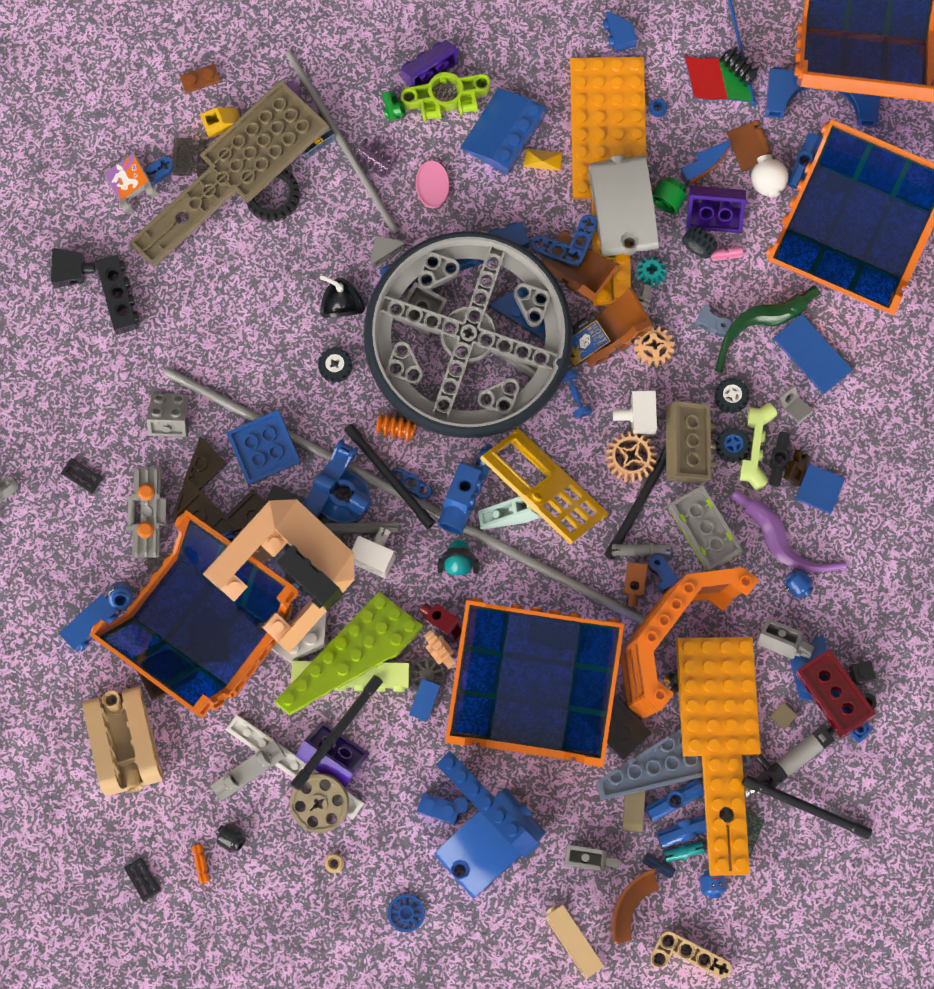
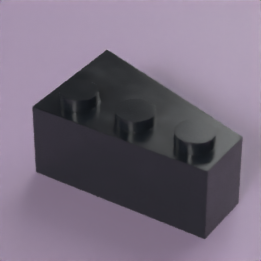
M294 545L277 561L285 573L284 578L292 585L295 583L299 586L297 590L305 597L309 595L312 598L311 602L318 609L323 607L328 611L344 595L341 589L322 571H319L311 564L308 558H304Z

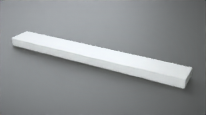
M238 714L235 715L225 729L256 752L274 741ZM278 743L286 757L275 765L295 778L306 763ZM326 779L321 781V787L329 790L331 787L330 782ZM306 782L304 786L312 791L311 784ZM347 791L349 796L347 816L354 819L364 803ZM335 795L334 803L342 805L343 797Z

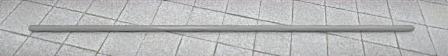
M169 367L164 371V376L250 421L262 417ZM288 430L294 444L329 462L333 454L332 452ZM353 463L349 465L347 472L357 474L368 483L403 500L389 482ZM412 495L431 516L437 519L440 518L441 509ZM466 523L463 532L638 624H641L646 618L638 612ZM669 630L664 638L668 639L672 630Z

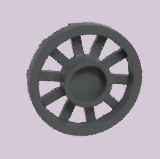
M425 657L417 660L409 672V679L413 688L418 691L419 686L417 687L414 682L422 681V678L433 682L434 679L441 680V688L446 678L443 665L440 664L441 669L434 671V667L438 664L434 658ZM425 661L426 668H423L420 662ZM428 661L434 662L431 668H428ZM416 665L421 669V672L414 670ZM439 672L443 673L442 677L435 676V674ZM412 673L418 674L420 677L413 679Z

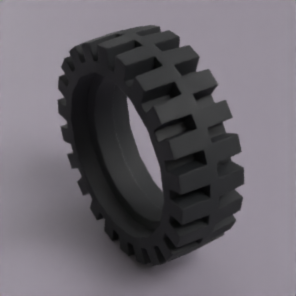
M284 169L275 177L285 181L290 188V197L284 206L275 210H266L260 207L254 198L248 203L246 202L251 213L257 218L259 217L260 220H267L268 222L275 220V222L280 221L279 219H286L287 215H292L293 210H296L300 200V190L295 177L287 169Z

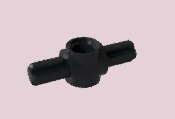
M779 432L776 448L772 450L769 468L772 469L769 485L772 487H780L783 471H786L790 451L787 448L790 434L787 432ZM775 456H782L784 462H776Z

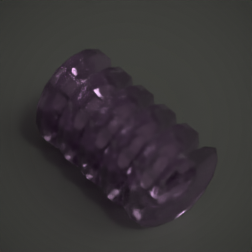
M365 138L357 148L355 158L358 161L361 160L363 165L367 164L369 169H373L374 173H379V176L383 178L394 168L396 160L390 162L391 155L385 158L386 151L379 154L380 147L373 149L374 143L372 142L367 145L368 139Z

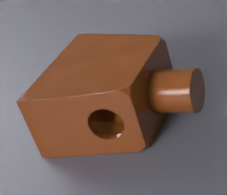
M627 562L623 593L627 594L626 605L638 606L639 595L643 596L647 564ZM632 581L638 583L637 590L631 589Z

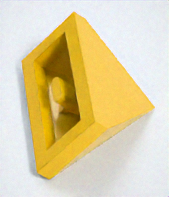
M535 149L525 150L524 167L561 170L562 152Z

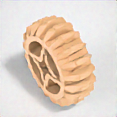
M628 431L627 437H625L623 433H620L621 440L614 437V443L610 442L608 444L611 449H606V454L610 455L605 457V461L610 462L607 464V468H613L611 471L612 475L618 472V480L621 476H624V482L628 481V477L631 478L632 483H635V477L642 481L641 474L648 477V471L652 472L654 470L651 465H656L657 461L653 458L657 457V453L652 452L655 450V446H649L651 444L650 439L646 442L644 441L645 435L638 438L637 433L631 436V432ZM628 443H633V444H635V445H634L632 448H630V449H627V448H625V447L621 448V446L624 445V444H628ZM640 447L646 453L647 462L643 461V458L638 454ZM634 451H635V454H634V455H635V456H634V459H635V460H633V458H632V460H629V462L627 463V461H628V455H627V454H629V455H630V454H633ZM616 452L624 459L622 467L616 461ZM632 465L642 467L635 471L628 470V468Z

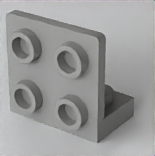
M151 394L146 419L148 436L186 437V414L189 395Z

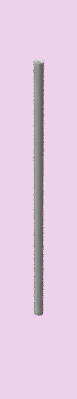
M291 50L287 51L285 55L329 128L335 133L336 140L393 235L398 234L400 230L293 52Z

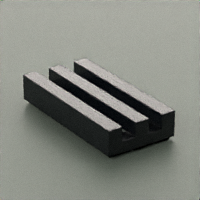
M73 458L69 460L61 472V475L92 495L103 480L101 476ZM74 464L96 478V481H92L70 466ZM69 470L91 484V488L66 472Z
M142 858L124 867L143 902L161 892ZM140 863L141 867L143 868L145 874L147 875L149 881L155 889L153 892L148 886L137 864ZM132 867L137 873L148 895L145 896L143 891L141 890L139 884L137 883L135 877L133 876L130 870Z

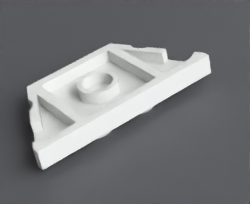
M328 611L324 613L290 653L278 643L275 644L272 651L280 654L283 659L292 663V661L301 659L326 647L325 632L327 630L326 614ZM264 633V634L258 636V638H259L260 641L262 640V638L265 636L266 633Z

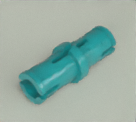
M702 841L686 846L682 844L678 848L664 850V856L672 854V856L665 858V862L668 863L682 858L687 860L690 856L705 854L704 848L695 850L696 848L703 847Z

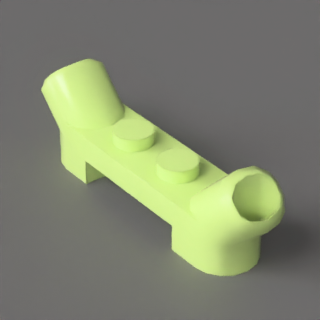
M766 403L760 408L749 407L746 427L754 428L750 459L749 461H742L739 481H748L755 490L761 489L768 483V478L758 466V461H762L763 450H760V445L764 443L766 432L763 431V426L777 417V410L771 403Z

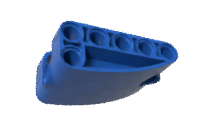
M507 787L495 796L499 803L537 842L546 834V831L532 817L533 815L522 802L520 803ZM480 811L434 853L473 899L522 856ZM458 865H462L466 869L465 874L462 876H458L454 872L455 867Z

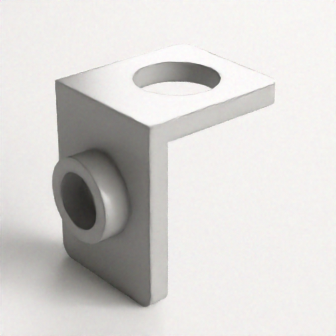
M791 386L779 396L783 409L799 423L813 413V409L799 398L795 386ZM790 393H793L791 399L788 400V401H785L786 397H787Z

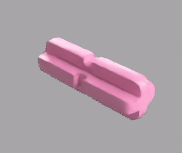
M742 247L727 248V250L717 249L711 255L712 261L726 260V258L743 257Z

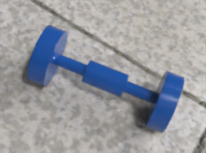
M573 369L566 371L562 383L567 381L570 383L573 399L579 406V409L575 410L573 414L575 419H579L591 414L593 411L591 406H582L579 390L573 383V379L579 375L577 370Z

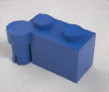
M423 793L417 813L455 826L458 815L465 813L468 810L469 804L462 797L455 799L454 802H450Z

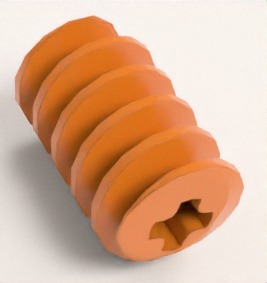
M380 411L376 424L377 435H380L383 431L384 436L387 437L391 432V438L394 439L398 434V439L402 440L405 436L406 442H410L414 438L417 429L416 423L411 424L409 419L404 422L403 416L396 420V414L389 418V412H386L383 417Z

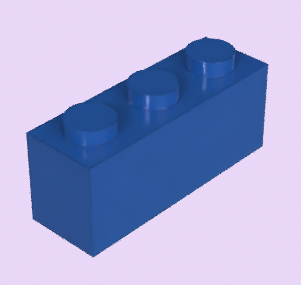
M101 594L59 634L77 653L79 651L82 652L90 645L89 641L93 639L89 635L92 627L99 623L101 619L107 624L119 618L120 612L111 606L108 599Z

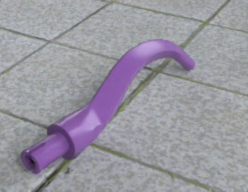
M738 489L730 497L744 507V513L759 524L769 550L782 563L808 572L846 569L845 561L819 564L798 556L789 547L784 525L772 509L756 497L752 500Z

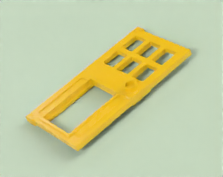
M519 428L480 458L532 510L537 512L570 544L609 515L600 504ZM512 443L546 478L532 488L497 453ZM569 487L580 499L574 501L564 490ZM559 495L570 507L564 509L554 498ZM585 502L596 514L591 517L580 506L582 503ZM547 503L560 513L557 517H554L544 507ZM575 510L586 522L581 525L570 513ZM565 518L576 530L571 533L560 521Z

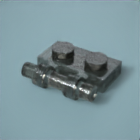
M174 138L172 168L174 176H192V169H197V176L199 177L205 172L207 163L200 156L208 148L205 139H200L199 145H193V138ZM193 153L198 154V161H193Z

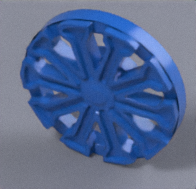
M400 895L389 905V922L398 931L412 932L418 929L424 921V906L413 895ZM412 898L409 905H407L406 899ZM402 899L403 906L397 900ZM414 902H418V906L412 908ZM393 905H396L399 910L393 909ZM419 909H421V911H422L421 914L414 913L415 911H417V910H419ZM395 913L398 914V916L392 918L391 914ZM413 917H418L421 920L417 922ZM401 919L398 925H395V924L393 923V922H395V921ZM404 921L406 922V929H402ZM409 921L415 925L413 928L410 927Z

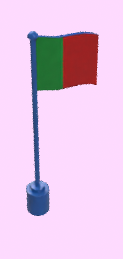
M728 0L739 50L742 52L743 47L732 0ZM685 56L695 98L703 100H735L748 102L752 106L757 105L752 85L744 87L745 82L740 83L739 77L735 78L733 76L734 72L730 73L728 71L729 67L725 68L723 62H719L720 58L699 59Z

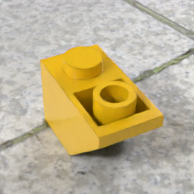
M217 107L201 113L200 117L208 137L212 138L224 133L240 118L237 108Z

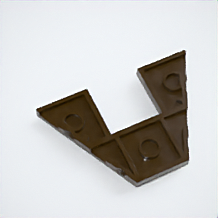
M199 437L190 467L187 470L181 492L178 495L177 503L171 516L176 521L178 516L187 510L219 534L230 531L237 532L245 528L267 502L252 489L225 516L200 490L227 463ZM194 525L191 537L198 544H200L201 540L211 537Z

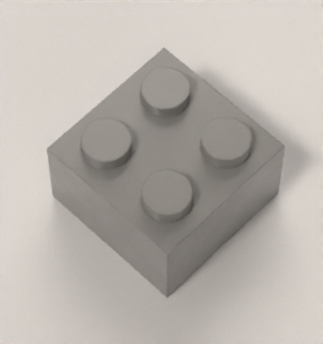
M417 282L413 284L403 301L441 315L448 305L447 299L431 290L421 289ZM401 307L399 308L396 314H399L402 311ZM412 312L409 317L412 320H417L420 315L417 312ZM430 318L427 321L429 326H435L438 323L435 318ZM408 325L428 337L431 335L430 331Z

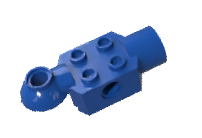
M488 443L486 449L481 448L476 461V465L479 467L461 461L459 463L437 523L440 528L454 534L463 533L470 513L475 507L476 494H480L483 486L482 482L486 480L489 471L492 470L480 459L483 454L493 448L490 443Z

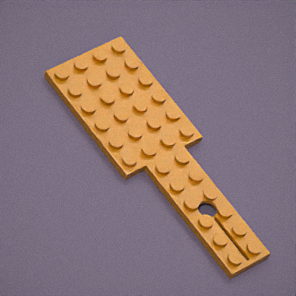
M753 637L676 638L683 757L702 756L710 876L750 875L744 786L741 784L744 778L742 755L761 754ZM723 807H728L733 812V819L728 823L724 822L719 816L720 810Z

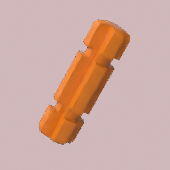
M203 845L192 846V851L195 855L196 870L199 873V883H207L210 881L207 873L206 858L203 855Z

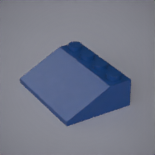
M498 88L460 149L508 175L546 116V107L530 98Z

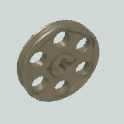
M326 773L311 774L307 783L311 784L312 791L306 793L302 788L300 791L293 788L290 796V809L296 822L304 829L314 833L329 832L345 820L349 810V796L344 785L334 776ZM323 779L330 782L331 787L329 790L321 787ZM335 795L343 797L342 805L334 803ZM326 796H328L323 801L322 806H317L312 810V808L316 805L317 800L323 799ZM297 801L305 803L306 808L304 811L297 809ZM329 813H334L337 816L336 823L328 821L327 816ZM310 816L317 817V826L309 824Z

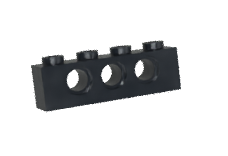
M118 255L96 260L116 335L138 329L137 323L140 322L137 311L134 312L132 307L135 305L133 294L129 295L128 288H131L129 279L124 277L123 271H126L124 261L120 260ZM113 274H118L116 280H110V277ZM116 292H123L121 297H114ZM121 309H128L126 314H119Z

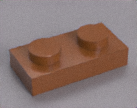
M215 64L179 75L186 94L220 83Z

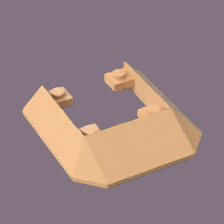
M297 499L271 500L264 505L203 575L232 601H235L248 587L235 575L240 567L260 545L272 557H275L287 543L290 546L294 545L304 558H308L311 564L330 578L343 593L354 581L353 551ZM312 598L289 624L277 613H274L262 626L288 653L292 651L326 612L323 607L318 609L311 602Z

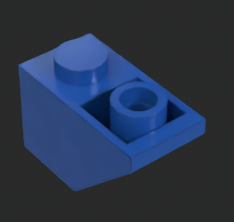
M609 11L605 12L603 26L605 31L608 30L609 32L608 42L610 47H614L615 52L636 47L637 38L632 23Z

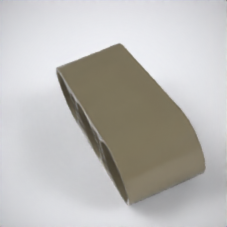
M645 791L624 796L622 831L642 833Z

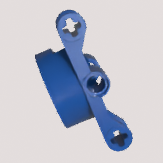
M342 439L337 443L331 459L323 472L321 471L315 479L314 487L302 505L316 518L322 513L324 517L333 523H356L367 514L372 499H370V490L366 482L357 474L347 472L349 465L358 452V448L345 444ZM339 488H348L353 494L349 504L345 500L341 501L335 498L334 491Z

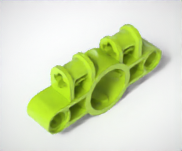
M442 72L435 75L429 84L404 89L401 93V102L405 109L408 110L421 108L423 122L435 118L440 120L442 119L441 111L448 112L457 107L460 116L463 113L472 111L477 113L476 97H482L489 93L490 79L485 74L459 78L453 73ZM447 82L454 84L457 91V97L454 100L450 99L442 102L436 99L435 91L433 90L438 84H447ZM480 83L486 84V86L483 88L478 87L477 85ZM407 97L414 98L412 101L405 100Z

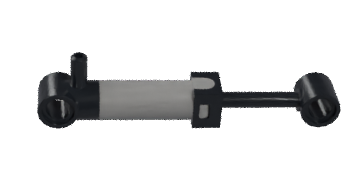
M863 693V696L870 702V706L874 710L877 705L875 696L870 693ZM823 725L820 726L772 765L769 764L762 754L758 755L756 760L765 771L757 779L762 780L763 777H769L771 786L777 787L833 743L835 739L832 735L836 731L832 726L828 729Z

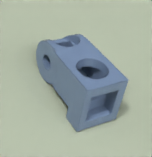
M705 304L695 325L719 337H725L732 325L731 321L728 318H720L710 313L712 307Z

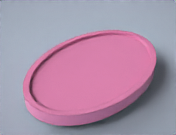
M436 161L425 162L419 168L416 176L417 195L420 201L428 208L434 209L443 205L449 193L447 172Z

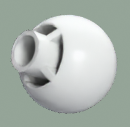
M771 154L758 157V164L755 165L751 173V182L754 189L758 193L770 198L779 196L788 183L787 168L779 160L772 159Z

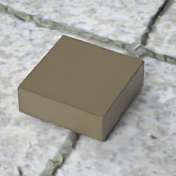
M782 702L769 718L785 730L796 718L797 714Z

